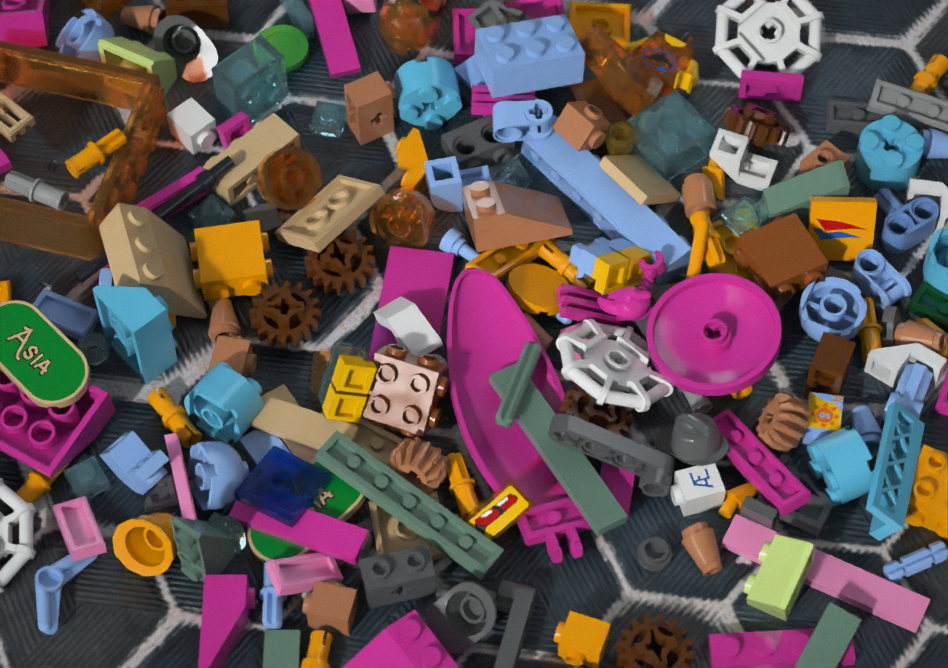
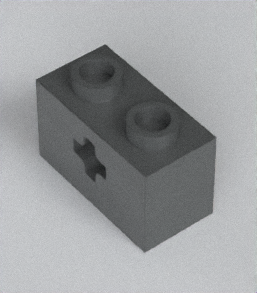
M428 544L359 560L360 577L368 609L437 594L436 574Z

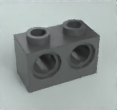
M487 115L442 134L441 154L444 158L456 156L459 170L485 165L490 168L495 165H502L515 157V142L502 143L495 140L493 137L492 115Z

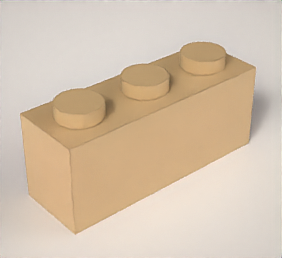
M274 112L266 119L258 121L249 132L233 140L228 148L217 156L211 157L202 167L209 170L226 156H229L235 164V167L216 180L217 184L210 190L229 207H232L301 153L299 134Z

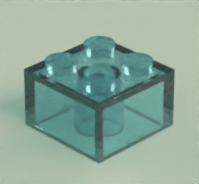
M261 35L211 68L217 106L229 118L242 111L249 117L250 122H254L262 113L272 106L280 104L289 95L285 57Z
M675 90L627 120L625 143L663 178L670 181L709 156L716 137V130Z

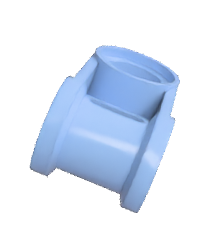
M541 99L529 101L505 100L496 103L492 108L494 139L502 143L546 140L553 133V122L551 121L553 116L552 106L549 102ZM537 108H540V115H537ZM541 125V132L539 133L538 126Z
M864 249L857 254L850 277L858 281L857 287L866 298L870 297L873 299L876 310L883 313L886 306H891L899 299H906L912 294L908 280L901 273L897 272L877 250Z

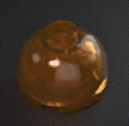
M385 0L378 17V30L383 40L390 45L391 51L400 55H406L407 52L422 51L433 42L441 25L440 18L436 15L433 20L428 16L429 9L408 0H396L395 4H389V0Z
M300 147L277 148L265 155L258 165L256 173L257 189L262 199L272 207L285 211L303 209L313 203L315 200L313 197L316 195L317 189L321 188V169L315 157L310 153L307 154Z
M409 187L395 188L383 194L370 211L369 224L373 234L376 237L379 234L386 240L384 245L389 249L390 246L413 249L425 246L433 234L436 222L435 211L429 199L421 192Z

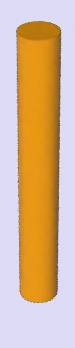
M696 221L686 279L700 275L709 229L708 222Z

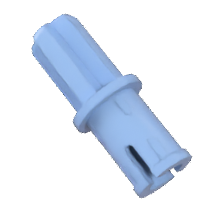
M267 561L263 564V589L259 593V597L263 601L262 622L265 629L278 630L282 627L283 601L287 599V595L277 597L265 568L268 563Z

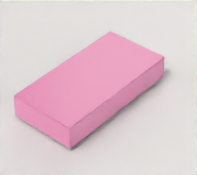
M86 496L52 505L72 562L107 552L104 539Z
M320 552L269 560L265 567L277 597L313 591L315 581L324 583L336 581L342 583L344 580L335 558Z

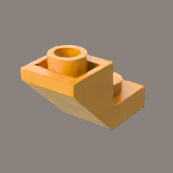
M413 127L408 136L402 137L398 142L396 154L398 156V168L405 171L401 180L403 201L415 206L428 188L424 172V161H428V157L420 132Z

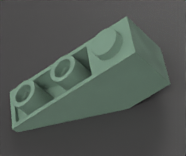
M174 516L170 520L174 534L173 538L178 550L177 554L182 566L181 570L191 580L197 582L200 579L204 582V575H219L235 556L232 539L205 521Z

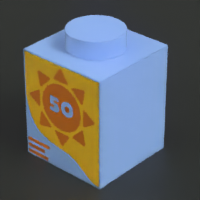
M809 392L807 404L811 415L807 421L809 427L805 429L803 444H810L841 429L844 396Z

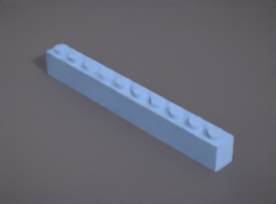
M474 55L454 68L459 93L470 104L472 103V85H486ZM537 108V115H540V108ZM553 115L551 118L553 125L558 119V117L555 115ZM541 125L538 126L539 133L541 132ZM554 129L552 135L546 140L515 141V147L611 240L622 237L651 253L649 265L657 261L654 254L656 250L662 253L666 268L662 274L656 276L655 282L657 284L668 283L688 268L691 254V245L688 240L681 235L678 236L669 227L664 217L656 215L647 205L637 203L598 165L602 160L598 155H593L589 150L577 151Z

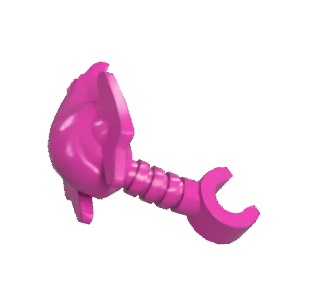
M656 250L654 252L657 261L652 265L646 264L643 259L639 260L643 276L637 288L632 286L608 293V299L598 297L599 307L608 314L616 315L617 321L644 320L647 316H650L653 309L649 308L652 295L650 291L656 276L662 274L666 268L664 257L660 251Z

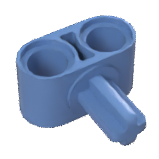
M882 188L875 194L874 198L877 199V205L887 214L880 238V244L884 250L892 254H900L933 234L939 214V206L934 200L920 197L903 205L890 189Z

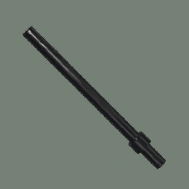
M226 156L211 169H204L195 176L196 180L153 213L164 221L203 190L207 192L217 184L216 180L235 167L234 162L229 156ZM105 250L74 273L81 283L108 264Z

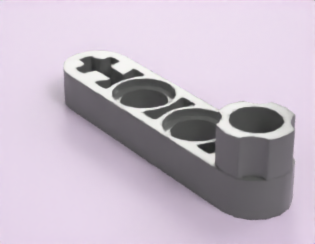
M556 414L553 416L548 432L549 437L553 441L640 476L638 487L642 489V493L648 496L665 497L668 495L675 467V460L671 456L569 414Z
M502 580V583H500L496 599L499 612L510 615L494 668L517 667L534 608L537 588L507 580Z

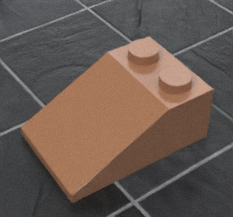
M476 181L471 185L462 186L465 219L477 252L573 235L559 196L497 181Z

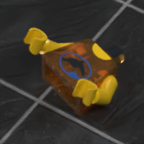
M679 29L673 37L662 31H656L650 37H645L631 43L620 37H613L606 52L617 54L616 59L619 61L626 58L625 79L672 103L677 101L682 89L686 90V93L691 94L692 89L698 86V63L694 60L695 50L690 46L693 38L686 30Z

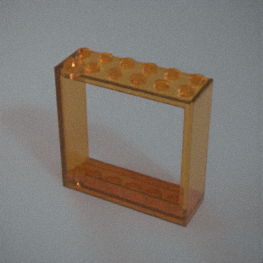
M0 41V82L132 110L123 130L127 142L114 151L87 216L0 197L1 241L90 261L105 250L99 225L118 203L128 204L129 200H134L137 192L138 178L140 175L143 176L147 169L148 154L157 145V132L160 125L164 126L167 121L168 108L164 106V89L161 88L159 75Z

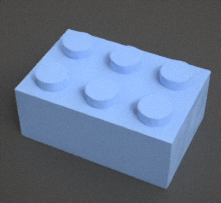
M566 14L476 29L474 58L492 98L583 82L585 53Z

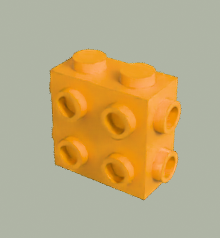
M259 220L194 229L196 242H190L189 244L192 262L198 261L199 269H193L195 288H202L204 301L241 295L255 296L260 294L262 288L269 292L268 279L274 278L271 259L264 258V252L270 251L268 234L267 232L260 231Z
M924 445L917 460L905 522L912 526H922L932 530L945 539H948V454Z

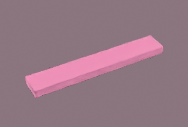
M735 514L722 540L721 547L762 565V562L758 561V557L765 541L771 543L775 534L788 536ZM815 549V559L804 581V584L914 633L917 632L931 600L818 549Z

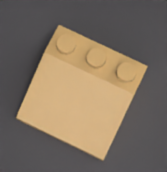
M118 203L99 225L114 285L146 287L154 297L159 295L164 299L170 309L168 314L205 319L207 312L200 289L195 288L194 268L185 237L149 209Z

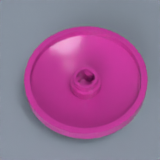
M708 273L693 276L677 283L659 298L648 318L646 338L651 360L658 372L668 382L689 393L704 396H720L732 394L750 387L771 369L781 349L782 326L775 303L758 285L732 274Z

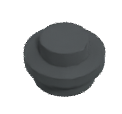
M650 537L642 541L638 546L637 560L643 568L649 571H661L670 564L672 550L669 544L662 538Z

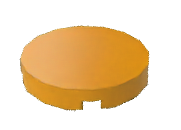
M530 263L514 267L508 275L506 287L519 308L537 315L540 314V311L548 312L547 316L559 313L556 289L562 283L568 284V282L557 271L547 266Z

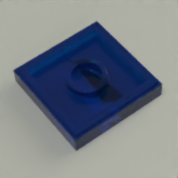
M274 445L234 491L236 500L293 528L332 481L331 473Z

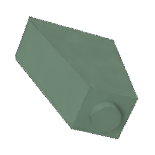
M843 160L834 161L764 188L761 202H757L756 205L758 220L760 222L764 221V224L767 225L777 217H786L796 213L805 228H808L810 196L848 197L850 183Z

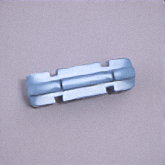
M942 541L929 544L928 549L925 547L900 557L899 562L893 560L885 564L882 570L886 580L893 583L903 580L902 576L904 575L909 577L931 567V563L938 564L948 558L947 547Z

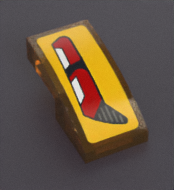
M509 478L487 500L484 499L462 520L491 541H494L535 504Z

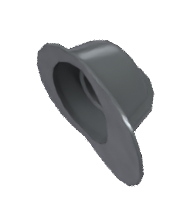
M180 15L167 16L159 21L153 35L155 48L158 52H165L175 59L177 74L185 80L195 83L212 77L218 66V52L213 42L199 25L189 18Z
M703 413L680 414L675 418L674 424L661 429L654 439L656 448L661 452L690 465L697 466L716 463L727 454L729 447L726 437L719 432L716 422L710 416Z
M462 582L434 602L427 611L424 622L448 654L461 653L483 638L495 625L498 612L495 600L497 593L489 591L474 582Z

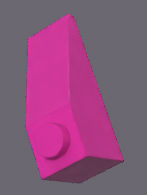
M204 575L198 668H221L246 627L249 609H255L256 590L249 587L247 575Z

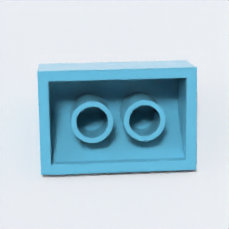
M97 285L92 289L106 342L146 384L178 362L175 350L177 343L171 332L174 327L168 318L170 309L161 296L157 295L154 297L146 287Z

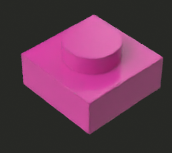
M242 111L216 127L223 149L228 148L233 140L242 137L252 129L249 117Z

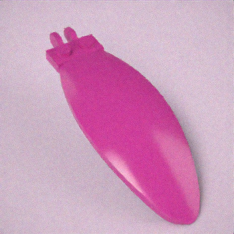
M473 267L466 268L456 278L450 294L446 341L448 377L450 378L449 388L462 437L476 466L497 496L508 486H513L529 503V506L515 518L526 546L546 542L547 552L553 564L563 561L562 549L557 539L566 536L567 546L574 559L583 556V548L577 533L589 531L592 528L517 421L514 420L510 428L496 424V413L502 400L489 383V376L494 372L517 363L524 344L531 341L538 343L542 348L531 380L555 414L564 413L559 410L565 396L562 385L538 336L504 285L488 271Z

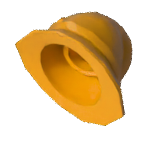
M156 512L149 515H141L136 519L131 518L119 524L112 537L115 556L127 569L142 576H156L168 570L177 553V546L173 538L174 534L170 522L173 515Z

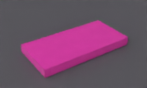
M390 246L378 309L401 296L415 303L441 338L455 260L454 253ZM377 320L375 321L369 351V361L373 362L375 352L383 346L397 344L392 331L378 324ZM439 347L428 354H438Z

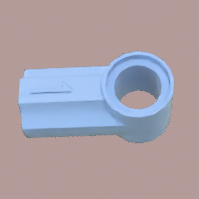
M916 362L914 364H906L895 393L891 392L881 420L885 421L888 405L895 401L916 418H920L924 407L922 402L933 377V373L927 369V366ZM897 419L899 425L903 424V422Z

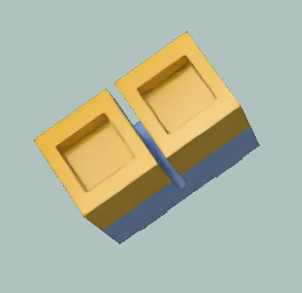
M600 237L596 238L589 247L582 243L573 245L569 263L578 267L576 278L590 276L596 280L594 290L605 295L622 288L638 285L643 276L639 260L643 259L646 264H649L651 253L622 237L610 241Z

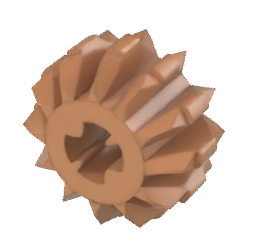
M779 392L775 397L769 399L766 407L762 408L763 412L758 418L759 425L756 428V433H758V439L765 446L787 453L791 448L798 446L800 438H804L805 429L809 427L807 421L810 418L811 412L808 411V404L804 403L802 399Z
M418 436L413 440L405 438L400 442L397 448H394L388 462L393 471L421 491L429 494L438 488L439 484H442L448 470L446 466L448 459L441 455V448H434L430 441L427 443L423 442Z

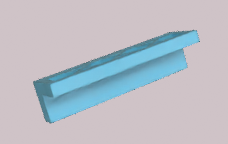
M896 401L888 405L866 504V510L873 514L869 534L878 541L904 528L925 426L923 422ZM897 419L903 422V424L899 425Z

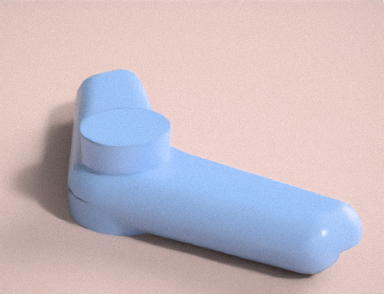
M68 554L50 566H44L36 572L37 619L41 632L48 635H53L57 632L62 587L93 563L98 555L72 562L71 556Z

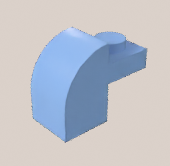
M456 156L424 161V172L431 202L436 208L443 211H463L462 186L471 185L476 181H491L487 165L459 170Z
M134 431L123 433L99 455L120 480L134 492L141 495L145 494L168 473L163 467L169 461L167 456L161 449L150 451Z

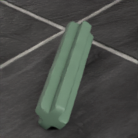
M528 341L523 346L496 413L495 422L499 426L510 428L514 423L541 355L542 348L538 343Z

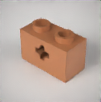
M376 71L344 85L347 124L360 145L394 132V118L397 114L393 105V99L396 95L389 81H384L380 73Z

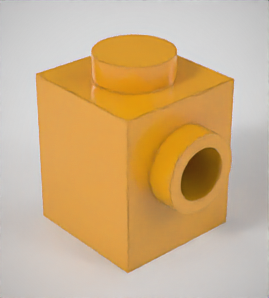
M570 611L566 622H559L554 635V642L558 643V656L574 666L586 665L592 668H599L609 641L611 624Z

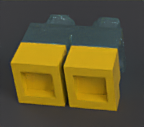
M334 342L331 357L318 393V399L326 419L359 423L367 399L366 394L369 393L377 370L374 362L363 360L366 353L365 348H357L352 343Z

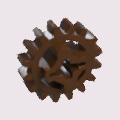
M747 103L745 108L741 105L737 107L734 105L727 106L722 117V124L727 125L728 129L736 130L735 133L748 136L749 142L759 147H766L767 143L773 146L776 144L783 146V144H786L791 132L790 126L785 125L783 121L776 120L778 117L777 113L752 103Z
M354 230L349 235H344V232L340 233L319 253L307 249L308 256L304 257L307 278L313 279L314 287L318 288L324 285L325 294H329L332 289H336L338 296L342 295L343 289H348L351 294H354V286L366 287L365 278L372 279L373 268H376L373 246L367 245L365 236L357 240L356 231Z
M285 281L284 286L279 288L274 282L272 283V291L268 292L262 288L260 290L261 299L253 298L252 300L253 308L249 309L252 330L258 333L260 341L268 338L269 347L273 348L279 342L282 349L286 350L288 343L293 342L294 346L298 348L300 347V339L303 338L310 342V331H319L318 322L322 321L319 299L313 297V290L311 289L303 292L302 283H298L294 288H291L289 281Z
M575 384L573 389L569 388L559 410L564 412L563 414L575 416L621 436H627L630 431L629 428L634 422V419L629 416L633 408L603 403L601 406L596 403L597 400L579 385Z
M645 614L642 624L633 619L630 623L631 631L622 629L620 637L622 641H617L616 652L620 653L617 655V666H625L624 668H667L670 662H675L676 657H679L671 668H690L688 664H693L694 653L690 652L693 650L694 642L691 639L684 640L687 636L686 627L679 630L675 629L676 619L673 618L667 624L663 622V614H659L656 621H651L649 615ZM643 636L642 642L636 643L634 648H632L633 644Z

